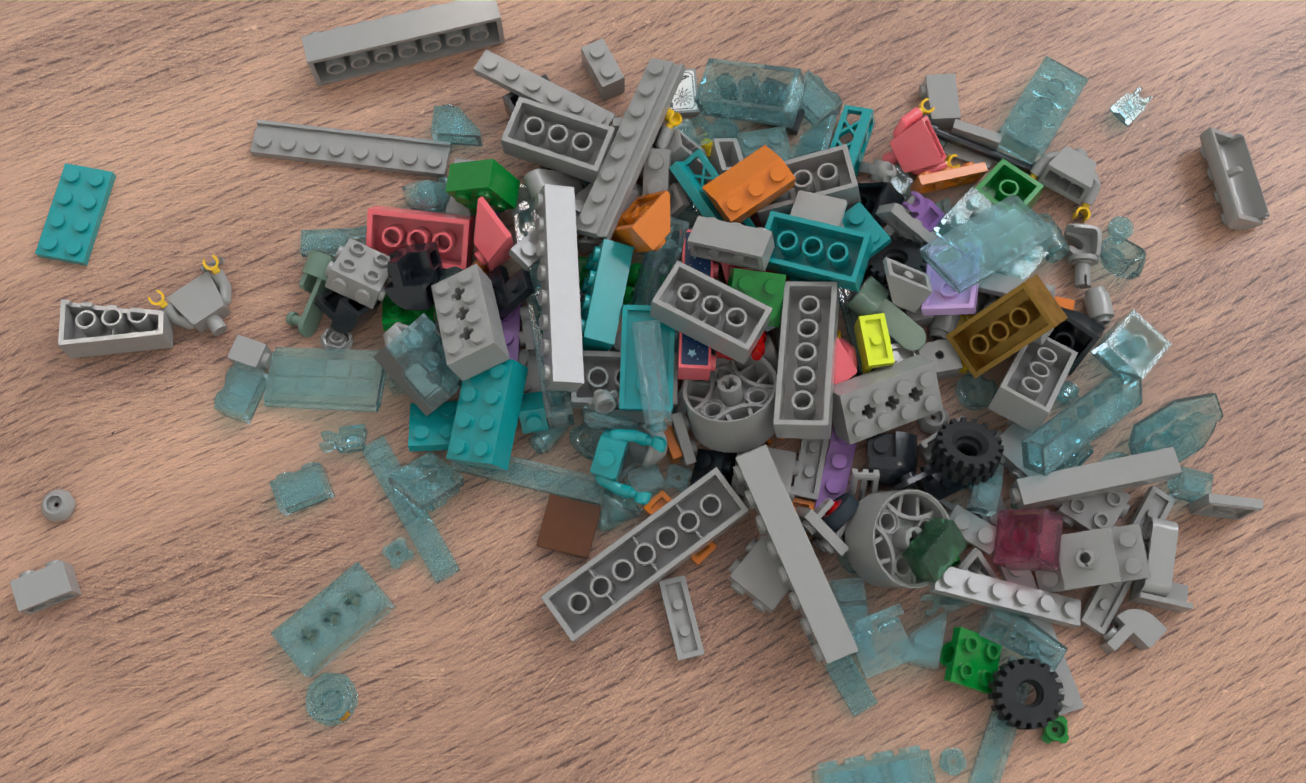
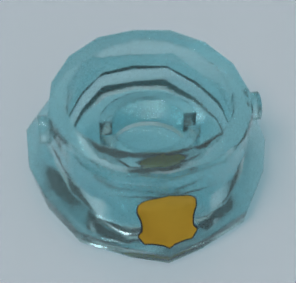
M323 673L308 686L306 710L312 719L318 723L333 726L346 722L351 718L358 704V697L354 683L347 675Z

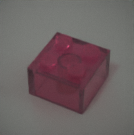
M1045 508L998 510L993 563L1011 571L1058 570L1063 517Z

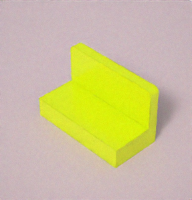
M885 314L859 316L854 325V332L863 374L869 373L872 368L892 366L895 361Z

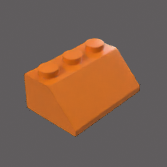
M764 145L704 185L702 190L725 222L741 223L792 189L796 178L782 158Z
M665 190L638 196L622 213L611 239L614 242L634 247L633 253L657 251L666 242L665 237L670 233V193Z

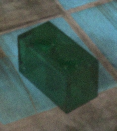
M933 517L910 543L902 556L916 578L937 583L968 543L954 520Z

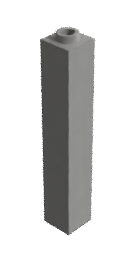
M1174 447L1019 478L1011 485L1010 498L1012 503L1017 505L1018 511L1171 480L1182 473Z

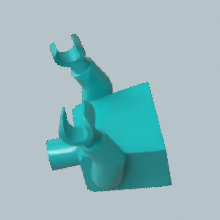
M607 428L599 439L590 469L591 475L595 477L597 484L615 495L629 500L633 498L634 502L641 505L648 504L652 492H637L635 488L619 483V479L631 442L641 446L650 445L663 453L667 445L666 439L661 436H653L652 438L650 434L638 430H611Z

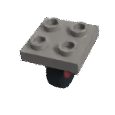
M849 492L838 496L834 500L827 498L814 511L800 506L795 509L805 532H808L815 538L812 542L822 552L826 551L830 555L834 553L842 556L849 549L839 538L845 532L847 520L853 515L859 504Z

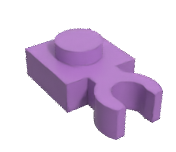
M912 191L911 194L915 198L913 204L904 201L902 205L905 209L913 212L911 217L921 221L923 227L931 232L945 214L930 199L926 197L924 199L921 194Z

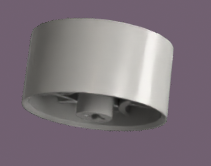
M751 354L745 365L736 360L717 358L716 355L715 371H710L709 381L684 379L682 392L690 429L701 444L712 450L737 453L760 446L775 433L773 419L777 375L772 365L763 357L758 361L753 360Z
M906 489L869 494L858 502L857 509L847 520L845 544L849 547L846 551L848 559L860 578L870 585L879 588H923L930 585L931 566L936 563L948 566L954 547L951 521L939 501L926 492ZM902 501H903V513L900 512V510H901V505H902Z

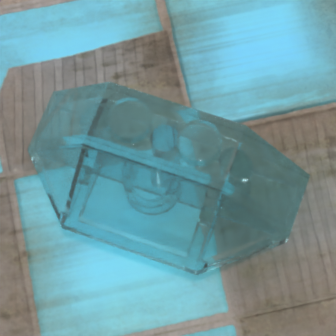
M1207 393L1175 399L1134 424L1128 443L1131 454L1135 455L1174 447L1180 463L1204 448L1214 432L1217 421L1220 422L1224 416L1217 395L1215 393Z

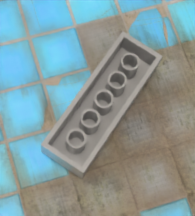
M785 281L773 419L776 438L831 439L839 312L837 282Z

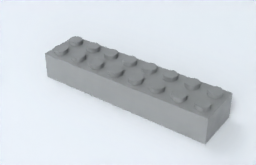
M454 0L453 2L441 5L434 4L419 10H408L405 13L393 16L386 15L380 19L360 21L354 25L338 26L328 31L312 32L301 37L306 60L317 86L505 43L496 0Z
M761 446L736 457V466L733 467V474L739 486L744 484L746 489L744 491V499L749 510L755 509L756 526L760 535L766 534L768 538L766 548L771 559H777L780 565L777 573L782 584L789 585L791 593H789L788 598L794 611L800 610L803 619H800L801 621L799 622L805 636L811 635L815 645L811 646V650L816 661H822L825 666L859 651L767 446Z
M716 467L545 593L541 598L571 641L577 643L750 514L749 510Z

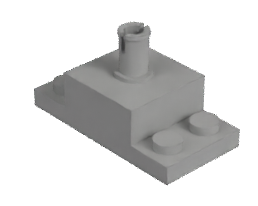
M1140 523L1114 528L1106 527L1030 541L1039 590L1055 593L1151 578Z

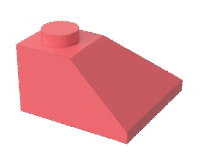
M482 196L478 198L474 233L476 252L473 254L481 266L486 265L492 271L498 265L512 258L508 253L514 244L512 235Z

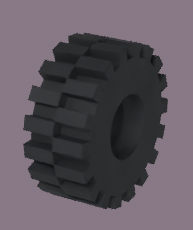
M897 236V240H892V237H890L892 242L869 259L863 281L867 277L872 276L889 290L883 264L885 257L926 273L928 255H926L924 248L921 249L919 243L913 245V240L911 239L903 241L902 237Z
M961 417L959 422L956 418H953L949 423L947 421L943 423L937 432L931 449V459L936 461L934 466L937 470L942 469L941 475L944 477L947 475L952 476L950 481L955 483L957 479L962 480V485H968L969 481H972L973 486L979 485L980 481L985 483L994 476L1003 455L1004 445H1001V437H995L997 432L994 429L990 431L987 429L988 424L983 422L982 425L977 424L978 420L973 418L971 422H968L967 417ZM959 450L969 451L974 456L965 455L961 453Z
M1022 658L1008 661L1009 663L1002 664L999 667V671H994L992 677L995 679L990 681L988 688H992V693H988V700L993 699L994 704L990 705L992 711H998L999 714L996 717L1000 721H1006L1005 725L1017 727V729L1021 730L1038 729L1048 726L1047 722H1053L1057 718L1054 714L1061 712L1063 706L1058 704L1059 701H1064V694H1059V689H1062L1063 685L1062 682H1056L1055 679L1059 677L1056 671H1049L1051 666L1046 663L1040 664L1041 660ZM1022 683H1029L1035 688L1036 699L1030 705L1021 703L1017 697V689Z

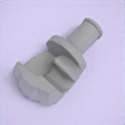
M1069 224L1065 228L1064 239L1075 247L1070 245L1063 250V253L1068 257L1067 263L1075 267L1074 287L1080 288L1081 285V289H1087L1091 287V266L1099 262L1102 247V231L1093 225Z

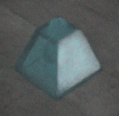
M837 110L831 111L800 136L798 145L793 144L790 159L828 149L838 115Z

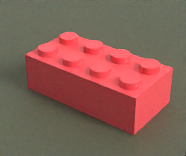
M373 206L368 208L366 246L389 256L393 251L406 246L437 242L443 268L464 270L470 267L472 262L475 217Z

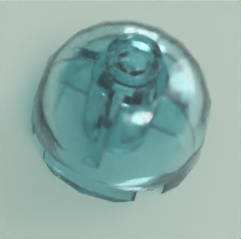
M448 177L438 178L439 182L428 179L402 186L404 199L411 210L438 213L446 209L452 197L445 192Z

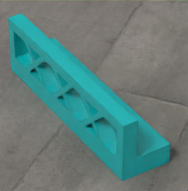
M844 105L830 148L842 145L840 142L842 136L848 133L852 135L853 140L847 143V147L857 179L860 161H863L875 125L873 109ZM848 114L860 115V120L850 125L847 122Z
M697 149L683 162L676 161L671 165L669 169L702 216L706 218L714 217L725 221L702 190V187L706 185L707 179L713 180L719 176L703 151ZM697 158L703 164L702 175L694 174L689 167ZM750 218L743 221L746 226L756 228Z

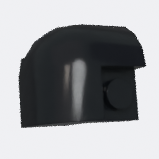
M437 242L414 244L393 251L389 254L390 261L387 263L388 275L392 279V282L385 287L388 297L396 305L406 310H429L435 304L431 286L439 282L440 276H444Z
M330 289L316 297L314 304L332 320L330 326L332 329L345 334L369 321L377 312L381 301L378 300L374 308L371 309Z
M895 431L894 434L880 433L866 438V462L863 465V469H868L869 473H873V470H879L880 477L877 492L894 491L892 487L901 483L900 477L912 471L916 474L918 465L916 435ZM867 480L866 491H870L872 480Z

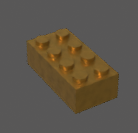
M1035 274L945 336L973 377L977 378L1059 325L1068 317L1038 274Z

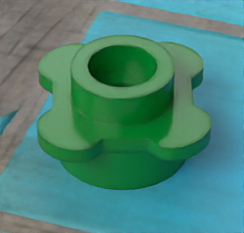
M1058 716L1053 722H1047L1048 726L1043 727L1041 739L1044 743L1050 744L1052 741H1059L1061 744H1064L1069 740L1068 721L1064 716ZM1053 727H1055V728L1057 729L1056 732H1053V731H1052V728H1053Z

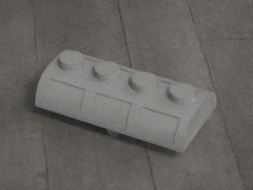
M1212 127L1203 131L1200 134L1202 144L1200 151L1209 166L1207 174L1211 181L1214 182L1216 188L1214 196L1217 202L1221 204L1223 223L1235 230H1247L1263 225V220H1267L1270 214L1244 135L1240 133L1233 135Z

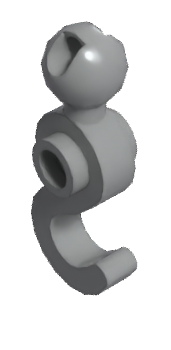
M877 159L874 160V163L860 161L858 171L871 174L870 179L882 182L892 181L897 174L896 168L892 163Z

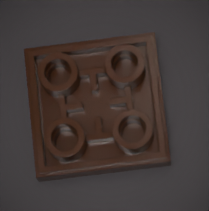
M550 494L536 546L588 559L601 507Z

